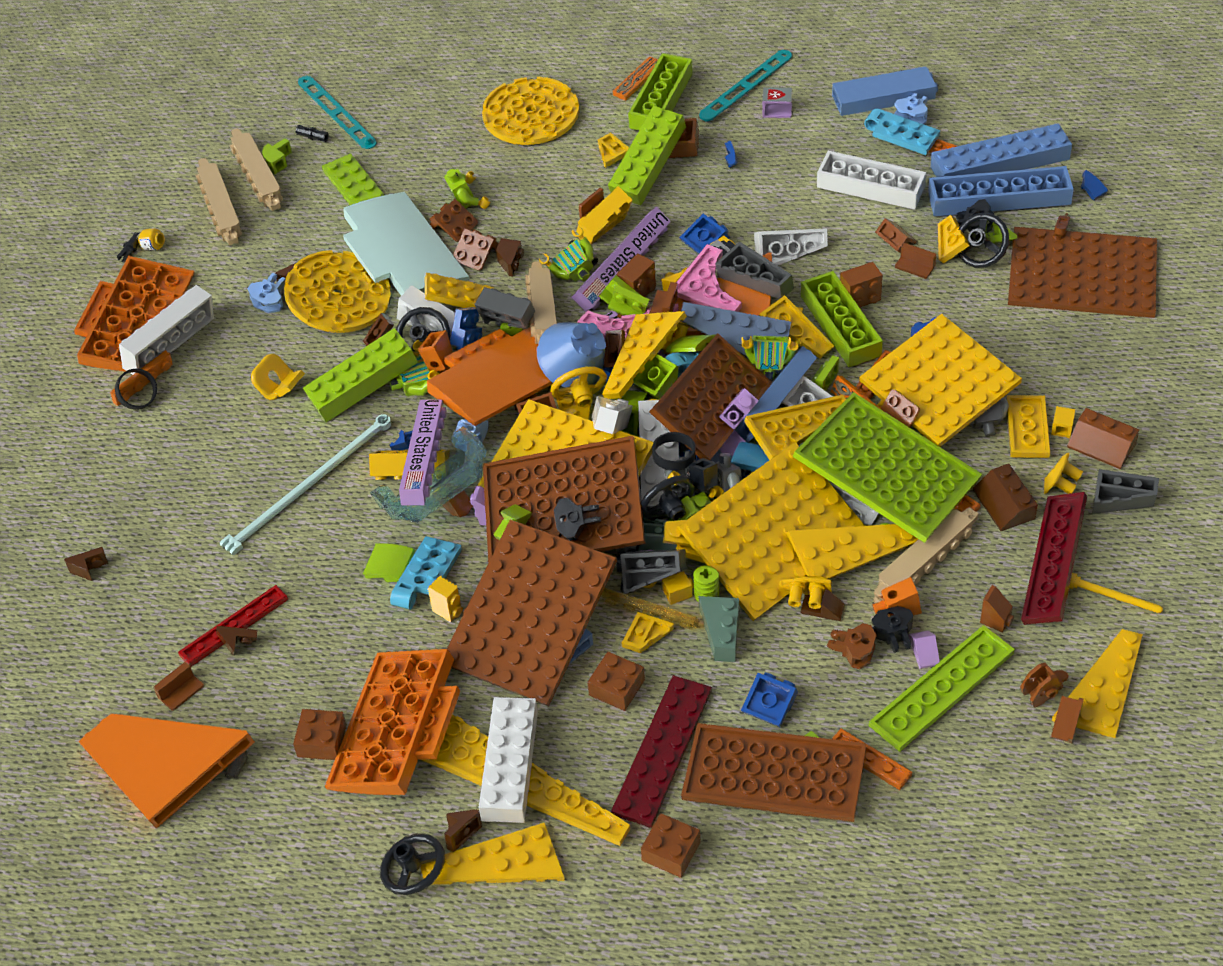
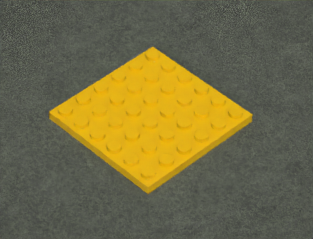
M940 314L859 377L860 382L882 401L886 400L891 390H897L920 408V412L912 426L939 447L1022 383V378L943 314Z

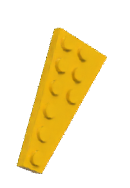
M685 311L635 315L602 393L604 398L620 399L633 385L635 376L645 370L644 365L647 361L653 360L667 342L666 338L668 335L677 330V324L680 320H685L687 317Z
M838 395L748 415L745 417L744 422L768 459L771 460L794 442L798 445L803 443L846 398L844 395Z
M896 524L792 530L786 533L806 575H818L826 579L834 578L913 545L918 540V538Z
M1122 629L1068 696V698L1076 700L1083 698L1076 728L1112 738L1116 737L1143 634ZM1058 710L1056 711V713H1055V714L1053 715V717H1052V721H1054V722H1055V719H1056V715H1057Z
M544 822L456 850L454 853L445 854V863L442 871L431 885L452 884L453 882H467V884L481 881H487V883L522 882L523 880L544 882L545 880L554 879L565 881ZM436 861L422 864L420 869L423 878H426L433 870Z

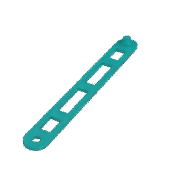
M780 50L702 109L699 112V118L705 122L716 118L792 58V53L788 50ZM775 59L780 61L774 67L769 65ZM762 69L767 71L753 83L748 82L750 78ZM740 86L745 88L730 101L726 99L728 95ZM718 103L723 105L717 111L711 109Z
M302 76L298 79V85L362 148L372 149L376 146V139L311 76ZM314 85L319 91L312 93L308 88ZM325 96L337 108L330 110L318 98ZM343 113L355 126L348 128L337 115ZM361 131L366 137L359 139L354 133Z

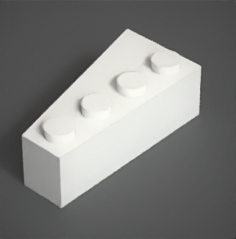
M412 285L399 297L398 320L408 311L415 308L431 307L441 312L447 319L452 334L455 312L439 302L426 300L425 293ZM429 314L417 315L420 323L431 331H443L442 325L437 318ZM409 320L407 324L413 326L411 320Z
M597 396L592 414L594 429L614 434L619 432V430L627 428L633 406L628 405L629 401L623 399L611 400Z

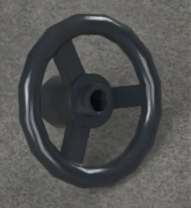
M978 213L967 218L959 227V230L964 234L972 223L980 220L979 229H974L969 233L968 240L970 246L958 253V256L966 265L974 268H987L996 264L1005 255L1009 246V232L1006 224L998 216L990 213ZM988 220L994 222L1001 230V247L993 244L990 235L986 233ZM974 248H988L996 253L986 261H976L966 255V253Z
M418 307L408 311L400 319L396 328L403 338V329L406 323L411 320L413 326L410 329V337L414 342L419 340L423 343L430 333L438 332L431 331L428 327L421 324L417 317L419 314H429L437 318L443 330L447 331L449 341L451 336L447 319L441 312L431 307Z
M679 475L665 479L655 485L646 493L641 501L643 518L655 520L668 517L673 521L681 519L686 514L685 506L681 500L687 496L691 498L694 494L695 484L693 479L685 475ZM684 483L687 484V490L677 495L676 492L672 491L671 485ZM663 490L659 504L647 510L652 498Z
M420 833L406 836L394 843L384 855L380 865V879L385 888L394 894L411 895L421 892L430 886L440 875L445 863V850L442 844L430 834ZM416 842L428 843L433 846L435 851L419 854L412 844ZM393 857L402 868L397 885L389 877V866ZM436 861L433 870L426 878L417 884L407 886L411 873L418 871L424 863Z

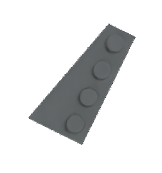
M740 241L715 263L719 278L778 299L784 295L787 296L794 289L790 273Z

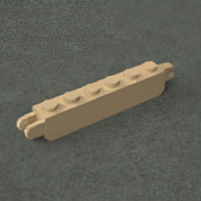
M238 128L232 129V137L230 138L232 145H230L231 152L235 154L236 161L240 164L243 174L246 173V179L248 183H251L252 190L256 193L259 203L262 202L265 208L269 207L271 211L281 208L280 203L283 197L281 196L280 186L250 133L242 134Z
M201 158L198 161L199 167H196L198 174L195 176L198 184H201L199 185L209 214L213 215L211 216L214 226L217 225L215 227L217 235L222 236L223 242L226 241L228 245L239 243L238 237L242 235L239 220L217 164H209L206 158Z
M534 261L531 264L532 268H529V274L525 275L527 299L532 302L535 313L530 320L531 337H535V344H539L540 337L544 331L557 323L550 269L542 268V264L539 261Z
M970 507L963 512L953 510L925 543L918 539L879 574V582L874 590L875 597L873 602L883 601L881 594L883 589L909 577L912 578L914 585L918 584L921 577L925 573H930L937 562H942L946 558L947 553L951 550L954 551L964 538L968 539L973 531L972 525L978 519L979 513Z

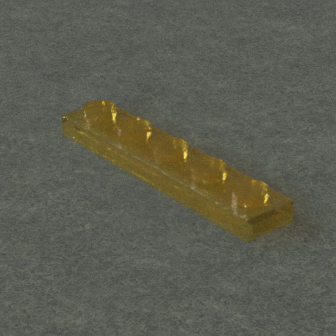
M604 588L601 595L605 602L610 605L616 606L619 603L624 605V609L632 612L635 609L641 610L646 615H656L661 617L660 619L671 623L672 621L678 622L679 626L685 629L697 628L700 622L695 616Z

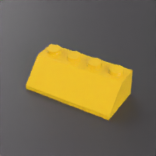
M450 449L437 451V462H434L435 472L432 474V479H441L443 475L448 474ZM386 450L369 453L370 476H375L376 480L387 479V476H394V479H402L408 450Z

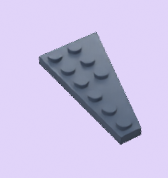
M683 302L682 311H685L687 317L684 321L680 320L682 323L706 335L718 333L745 357L747 355L742 347L741 337L744 340H749L750 336L753 338V335L788 337L791 326L790 321ZM775 370V373L778 375L782 372V370Z

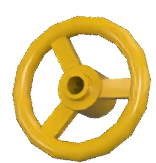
M598 367L573 369L557 378L551 385L550 392H552L556 400L574 397L575 403L579 407H585L592 403V394L598 392L605 385L607 374ZM588 374H595L600 377L595 385L588 384ZM579 376V378L572 382L570 387L558 389L567 380Z

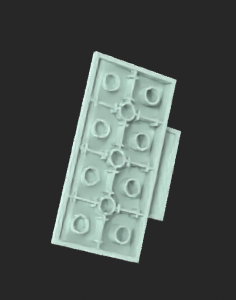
M405 192L375 197L343 208L344 218L354 230L343 235L344 241L375 283L389 278L400 295H402L411 285L425 293L424 278L426 273L438 274L449 278L453 277L462 281L469 279L468 274Z

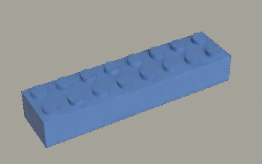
M1058 123L932 152L930 167L936 177L1026 170L1070 160L1072 143Z
M1067 166L929 178L928 195L933 216L957 215L958 212L966 211L967 207H971L978 200L986 199L992 211L1071 205L1074 189Z

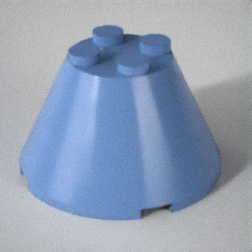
M562 322L554 324L544 331L537 346V359L540 368L552 383L561 375L573 369L581 367H598L603 369L605 363V339L594 323ZM588 374V384L595 385L600 377L595 374ZM579 376L567 380L561 386L565 388L570 387L572 382L579 378Z

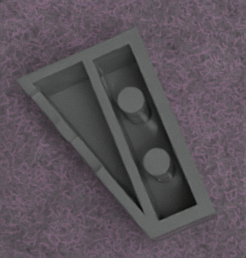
M484 287L475 303L484 324H489L490 321L496 322V325L500 326L502 323H508L509 327L526 329L535 313V309L529 299L518 298L511 293L505 294L495 288L489 289Z
M1099 469L1092 514L1154 507L1158 493L1159 478Z
M685 549L635 551L621 554L624 594L687 569Z

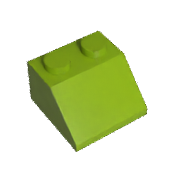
M657 354L652 361H647L644 365L645 370L642 373H638L633 381L643 392L655 399H660L678 379V366Z

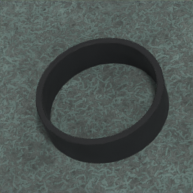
M139 368L129 369L117 379L115 394L123 406L133 410L143 409L154 401L157 395V383L149 372ZM139 373L150 381L153 394L147 404L141 406L132 405L122 397L119 385L124 375Z
M668 432L654 440L652 457L659 467L670 471H678L689 467V464L694 462L696 446L693 439L688 435L679 432ZM680 442L687 445L692 450V453L685 459L670 461L661 458L656 453V449L664 443Z

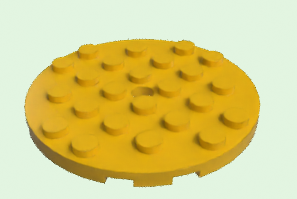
M523 77L514 79L513 83H504L495 88L483 103L482 117L487 130L498 139L512 144L535 145L549 142L568 132L577 121L579 103L576 94L571 92V88L558 80L546 77H537L536 79Z
M327 250L310 254L294 264V268L288 272L285 279L284 295L291 312L305 324L327 332H355L374 324L380 313L384 314L390 302V283L388 278L375 283L353 252L343 251V253H337Z

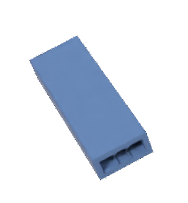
M927 66L832 83V97L841 116L872 111L876 108L893 107L897 99L908 98V96H912L914 93L918 94V99L926 96L928 97L927 100L936 98V92H938V85L934 82L933 75L929 72Z
M802 346L746 416L777 409L817 357L810 350ZM744 417L735 431L749 443L754 436L745 424Z

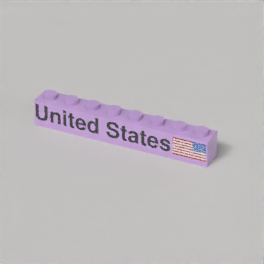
M657 207L651 210L571 298L585 312L591 308L595 310L601 304L599 295L614 276L637 253L644 256L649 251L648 246H652L658 241L657 236L663 235L668 230L666 226L671 221Z
M420 400L399 488L401 505H425L426 497L430 496L429 486L432 485V474L435 472L434 462H437V451L440 449L439 440L442 439L444 418L447 416L446 407H443L442 400Z

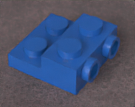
M703 213L679 238L697 254H700L707 244L713 243L722 236L728 239L730 236L728 235L729 230L724 225H718V222L712 216L708 217Z
M477 308L456 309L450 344L456 346L458 350L482 338V328L476 326L479 321Z
M765 672L764 675L757 673L741 711L780 728L788 710H791L798 690L795 688V684L790 681L784 680L780 682L776 680V676Z

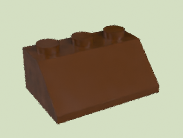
M1010 464L992 469L973 487L974 493L1000 532L1036 519L1038 504Z

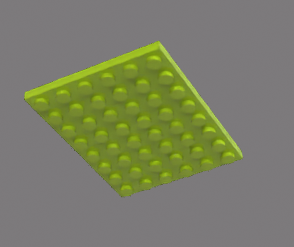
M854 392L793 454L795 459L924 543L982 476L974 468Z

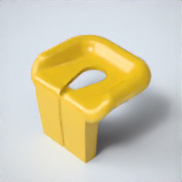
M268 354L253 369L251 381L254 387L266 399L275 400L290 392L305 373L302 370L294 372L278 355ZM269 371L276 372L281 381L279 385L269 378Z

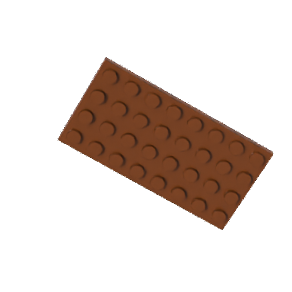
M717 333L652 407L649 413L670 432L683 433L692 438L696 446L695 454L700 459L711 460L734 431L720 418L726 407L744 388L759 400L772 382Z
M697 723L681 798L686 801L855 822L866 754V743Z

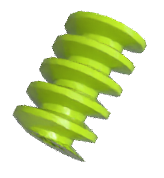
M711 566L698 567L693 574L694 597L697 602H699V596L720 597L719 572Z

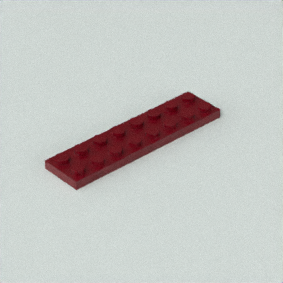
M1085 492L1047 496L1021 617L1024 625L1063 621L1087 502Z
M672 676L611 809L612 814L652 828L712 692L711 686Z

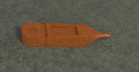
M1068 213L1059 216L1055 225V234L1064 235L1070 222Z

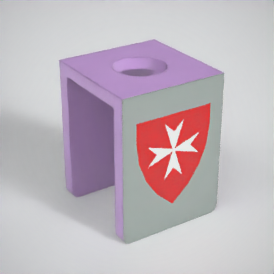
M763 87L762 118H791L792 88Z

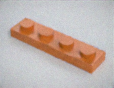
M165 350L141 369L149 372L156 379L157 376L169 370L173 365L170 353ZM134 373L119 385L120 393L127 401L133 394L141 391L150 381L144 375ZM114 388L110 391L113 403L119 406L121 403L116 397Z

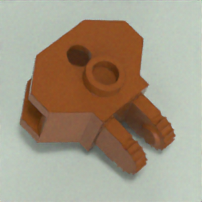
M862 623L853 629L848 628L847 632L838 629L831 631L830 635L835 640L828 641L827 647L830 650L841 652L842 656L847 658L852 668L861 669L871 663L876 646V633L871 625Z
M1045 662L1040 663L1028 672L1020 689L1023 695H1031L1030 701L1034 708L1039 707L1048 699H1052L1058 694V690L1060 691L1063 688V682L1067 681L1069 675L1064 670L1053 671Z

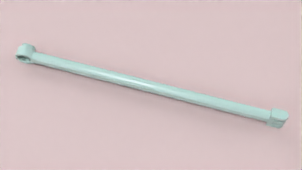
M386 414L379 415L376 418V422L235 537H232L230 534L221 540L220 545L225 547L227 551H230L232 555L237 554L243 549L242 542L380 430H388L391 426L390 417Z

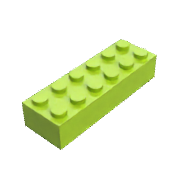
M665 53L661 54L628 113L630 129L640 130L653 106L673 111L693 74L692 59Z
M657 106L652 107L608 184L610 193L619 186L633 200L632 203L640 206L643 204L686 128L682 114Z
M834 271L801 281L802 300L848 367L882 355V339Z
M394 328L304 386L303 389L325 422H328L417 364L418 361L412 349Z

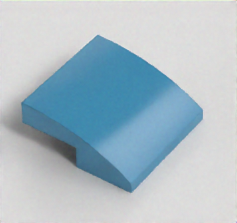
M741 441L734 452L731 463L740 469L755 471L768 462L769 459L760 445Z

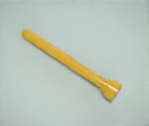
M1072 572L1070 589L1080 587L1152 612L1162 613L1163 607L1081 580V577L1077 576L1078 574Z

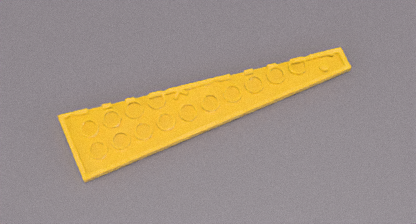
M452 714L437 759H423L422 761L482 786L488 737L475 726L468 725L464 722V719ZM532 763L527 799L528 807L621 846L630 831V824L608 810L601 808L597 803L585 799L581 796V793L566 787L559 779L555 780L546 771Z

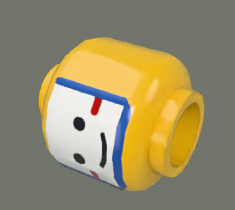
M157 228L144 229L141 231L138 241L144 250L154 251L162 248L165 237Z

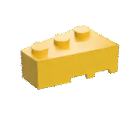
M618 186L586 217L584 216L578 221V227H581L584 231L583 236L587 237L590 244H593L626 218L633 200ZM577 227L576 232L580 234V229Z

